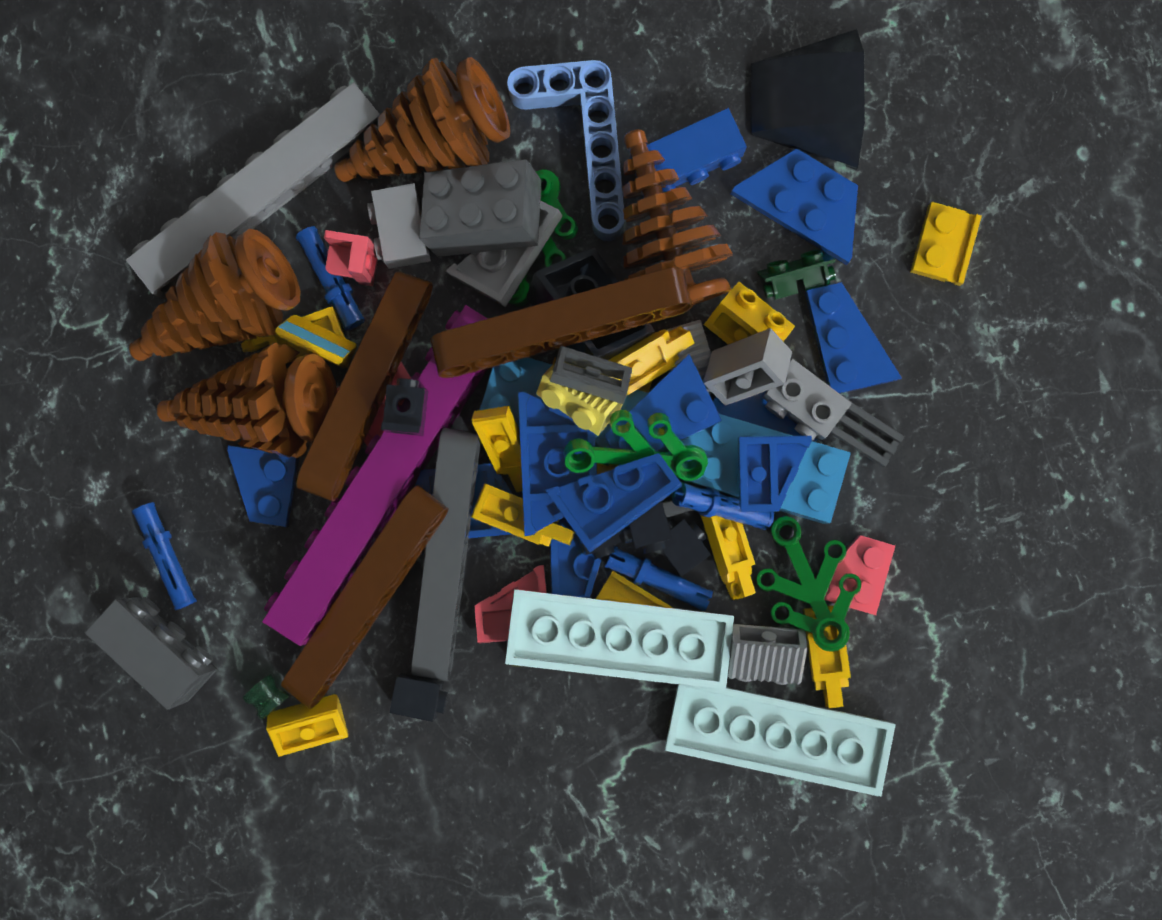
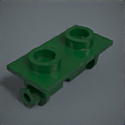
M812 250L801 254V259L792 262L777 260L766 265L767 269L757 271L758 275L765 282H768V284L763 285L766 299L772 297L774 300L799 293L796 280L802 279L805 291L830 285V281L836 279V274L833 266L827 267V265L835 263V258L826 252L822 253V250Z

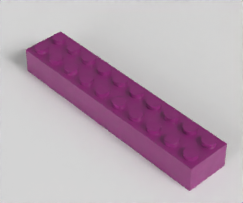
M465 305L461 312L456 310L452 314L445 329H454L486 320L487 318ZM432 347L430 348L425 357V360L429 363L422 374L416 372L411 378L412 380L420 381L419 388H425L428 391L424 436L387 433L384 431L381 437L379 435L373 437L365 450V453L369 455L361 468L356 466L345 481L348 489L341 499L337 497L327 508L325 516L328 520L321 531L316 528L307 539L304 547L308 551L301 562L295 560L284 576V579L288 581L280 594L275 592L266 603L264 611L267 612V615L262 621L264 624L299 646L308 643L402 500L417 482L421 470L426 468L439 447L442 429H451L489 368L458 377L441 378L438 375ZM405 399L402 405H397L400 412H406L411 407L409 399Z

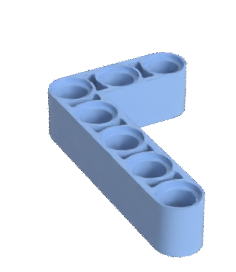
M597 60L516 68L510 73L507 86L510 100L517 108L527 110L581 105L593 232L597 238L603 241L610 242L616 240L622 234L624 228V203L610 69L605 63ZM597 76L602 78L604 84L594 88L588 86L586 80ZM558 79L564 80L569 84L562 91H556L550 85ZM521 83H529L533 86L532 91L527 94H519L515 91V88ZM594 111H602L608 118L604 122L595 123L591 121L589 115ZM604 145L611 150V154L605 158H598L592 153V150L596 146ZM601 180H608L613 183L615 188L610 193L604 194L599 192L595 186ZM604 215H612L618 220V224L612 229H605L601 227L598 221Z

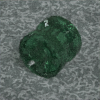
M271 674L256 684L242 698L246 704H252L257 709L256 715L260 720L265 719L290 697L286 691L277 688L275 685L276 680Z

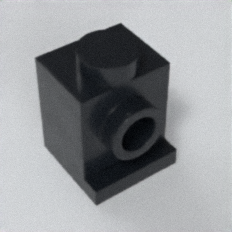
M398 378L396 385H387L381 430L387 433L424 436L428 391L425 388H419L420 381ZM401 399L410 400L411 407L406 412H400L397 408L398 402Z

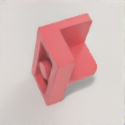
M325 230L324 239L329 243L326 261L327 272L331 275L354 278L360 285L373 287L378 259L374 244L370 238Z

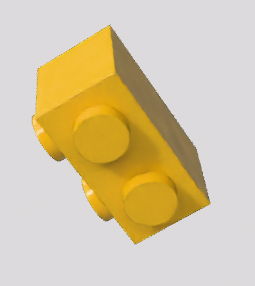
M738 282L732 288V291L720 302L704 324V326L728 345L769 328L784 342L795 327L783 314L773 309L759 298L754 291L748 289L741 282Z

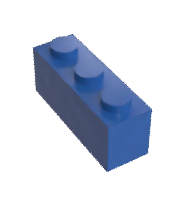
M729 108L647 145L649 151L658 150L665 159L663 163L655 165L656 171L674 169L679 177V180L672 185H666L665 188H662L663 192L675 189L686 182H689L690 185L697 184L709 177L708 172L721 167L724 171L736 166L742 161L741 157H743L747 148Z

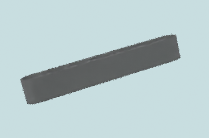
M443 428L441 432L433 497L448 507L449 510L426 545L411 674L415 677L449 681L451 676L481 444L477 432Z

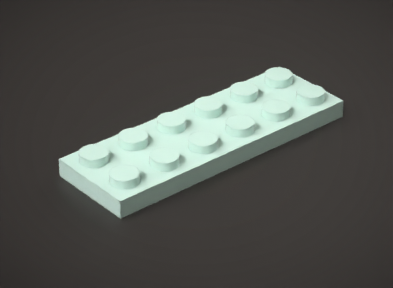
M514 589L505 664L726 690L734 616Z
M678 684L664 749L665 751L881 797L896 724L726 687V690Z

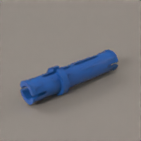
M311 226L301 230L295 238L299 241L312 269L315 271L326 292L324 296L326 302L333 305L345 331L360 326L366 319L362 316L351 295L353 293L352 287L348 283L345 284L342 276L331 275L326 270L328 250L318 233V229L315 226Z
M681 482L682 486L672 493V502L675 506L698 511L701 516H718L762 530H767V527L770 528L774 520V512H740L739 499L720 494L714 488L700 489Z
M154 502L132 510V514H134L145 539L142 541L145 549L149 548L161 579L174 605V610H179L197 602L169 541L172 538L170 531H165L155 509Z
M616 546L613 547L615 552L609 554V559H607L605 564L606 568L613 569L634 579L633 583L639 586L643 583L694 606L702 612L706 610L710 602L707 600L708 598L711 599L713 594L712 590L703 588L651 564L652 560L645 557L642 560L618 549Z

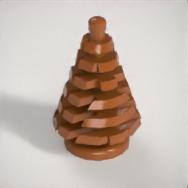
M472 57L458 63L456 76L443 61L439 62L437 58H432L424 66L422 75H416L408 84L407 92L402 91L394 99L392 108H386L378 117V125L371 124L364 132V141L358 139L349 149L350 158H345L334 165V172L337 178L342 182H348L355 178L357 174L363 179L369 180L378 179L377 176H380V174L387 177L400 176L402 173L401 169L404 174L422 173L423 167L427 172L444 170L443 168L445 167L456 169L466 167L465 165L478 166L488 164L490 153L486 147L488 145L486 137L498 143L509 138L511 130L505 107L495 85L480 63Z
M634 129L629 131L624 136V142L627 150L630 151L632 159H627L624 162V175L636 174L637 178L635 181H629L622 187L623 198L631 199L643 195L644 199L637 201V203H632L623 209L624 220L626 222H633L650 216L651 219L626 230L623 235L622 245L628 246L654 239L658 240L626 253V256H624V268H636L661 260L665 261L631 274L625 280L663 269L681 268L693 306L732 291L728 280L725 278H716L698 284L694 282L691 273L724 261L727 257L733 256V253L726 243L684 254V252L700 247L699 245L715 240V237H719L721 234L714 225H705L677 233V231L685 229L689 225H694L704 220V217L708 215L701 206L679 209L670 214L669 210L676 208L677 205L687 203L692 200V197L685 187L663 192L662 188H665L666 185H672L679 180L677 173L674 169L656 171L655 165L665 161L658 150H648V141L643 130Z
M248 229L236 239L230 235L226 237L225 233L215 232L213 236L210 235L204 242L203 249L198 254H195L189 263V268H186L180 274L176 285L172 286L165 294L167 301L160 304L153 311V317L147 320L141 329L142 337L129 345V352L135 360L144 361L151 357L153 353L156 356L166 357L176 352H180V354L190 352L195 348L200 350L216 345L235 343L237 339L238 341L257 339L256 335L258 337L275 336L276 328L283 321L281 310L288 311L300 302L301 291L297 277L281 250L269 237L260 231Z
M276 342L264 348L261 352L245 358L244 361L237 362L227 369L213 374L210 378L199 381L193 387L178 392L174 400L159 402L157 405V415L164 422L176 421L179 426L197 430L200 434L216 437L223 436V439L236 441L241 438V441L238 443L241 446L255 448L271 454L276 453L283 457L292 456L298 458L307 450L306 443L314 442L337 394L336 381L329 365L323 357L315 353L296 357L289 368H286V363L300 352L287 344L278 345Z

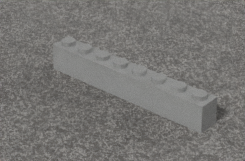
M354 82L348 87L342 86L330 96V101L320 109L313 108L303 116L302 123L297 127L280 133L274 139V144L264 152L253 154L246 161V166L236 174H229L222 178L217 184V189L211 194L194 200L189 206V211L180 218H173L167 221L161 227V232L152 240H145L136 245L132 250V255L126 259L127 263L149 291L163 300L166 298L165 294L170 288L176 285L180 274L186 268H189V263L195 254H198L203 249V244L210 235L213 236L215 232L225 233L226 237L230 235L236 239L244 231L254 229L331 169L337 162L349 155V149L358 139L364 141V132L371 124L378 125L380 114Z

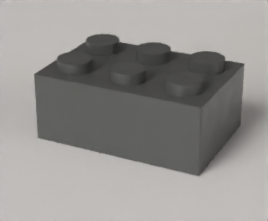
M527 159L425 172L419 239L437 257L538 246L541 200L540 177Z
M140 597L115 599L85 634L167 710L189 702L218 670L211 664L213 661L211 655L199 646L194 648L184 639L187 636L185 631L174 622L170 621L167 623L158 615L160 609L150 599L146 597L142 599Z

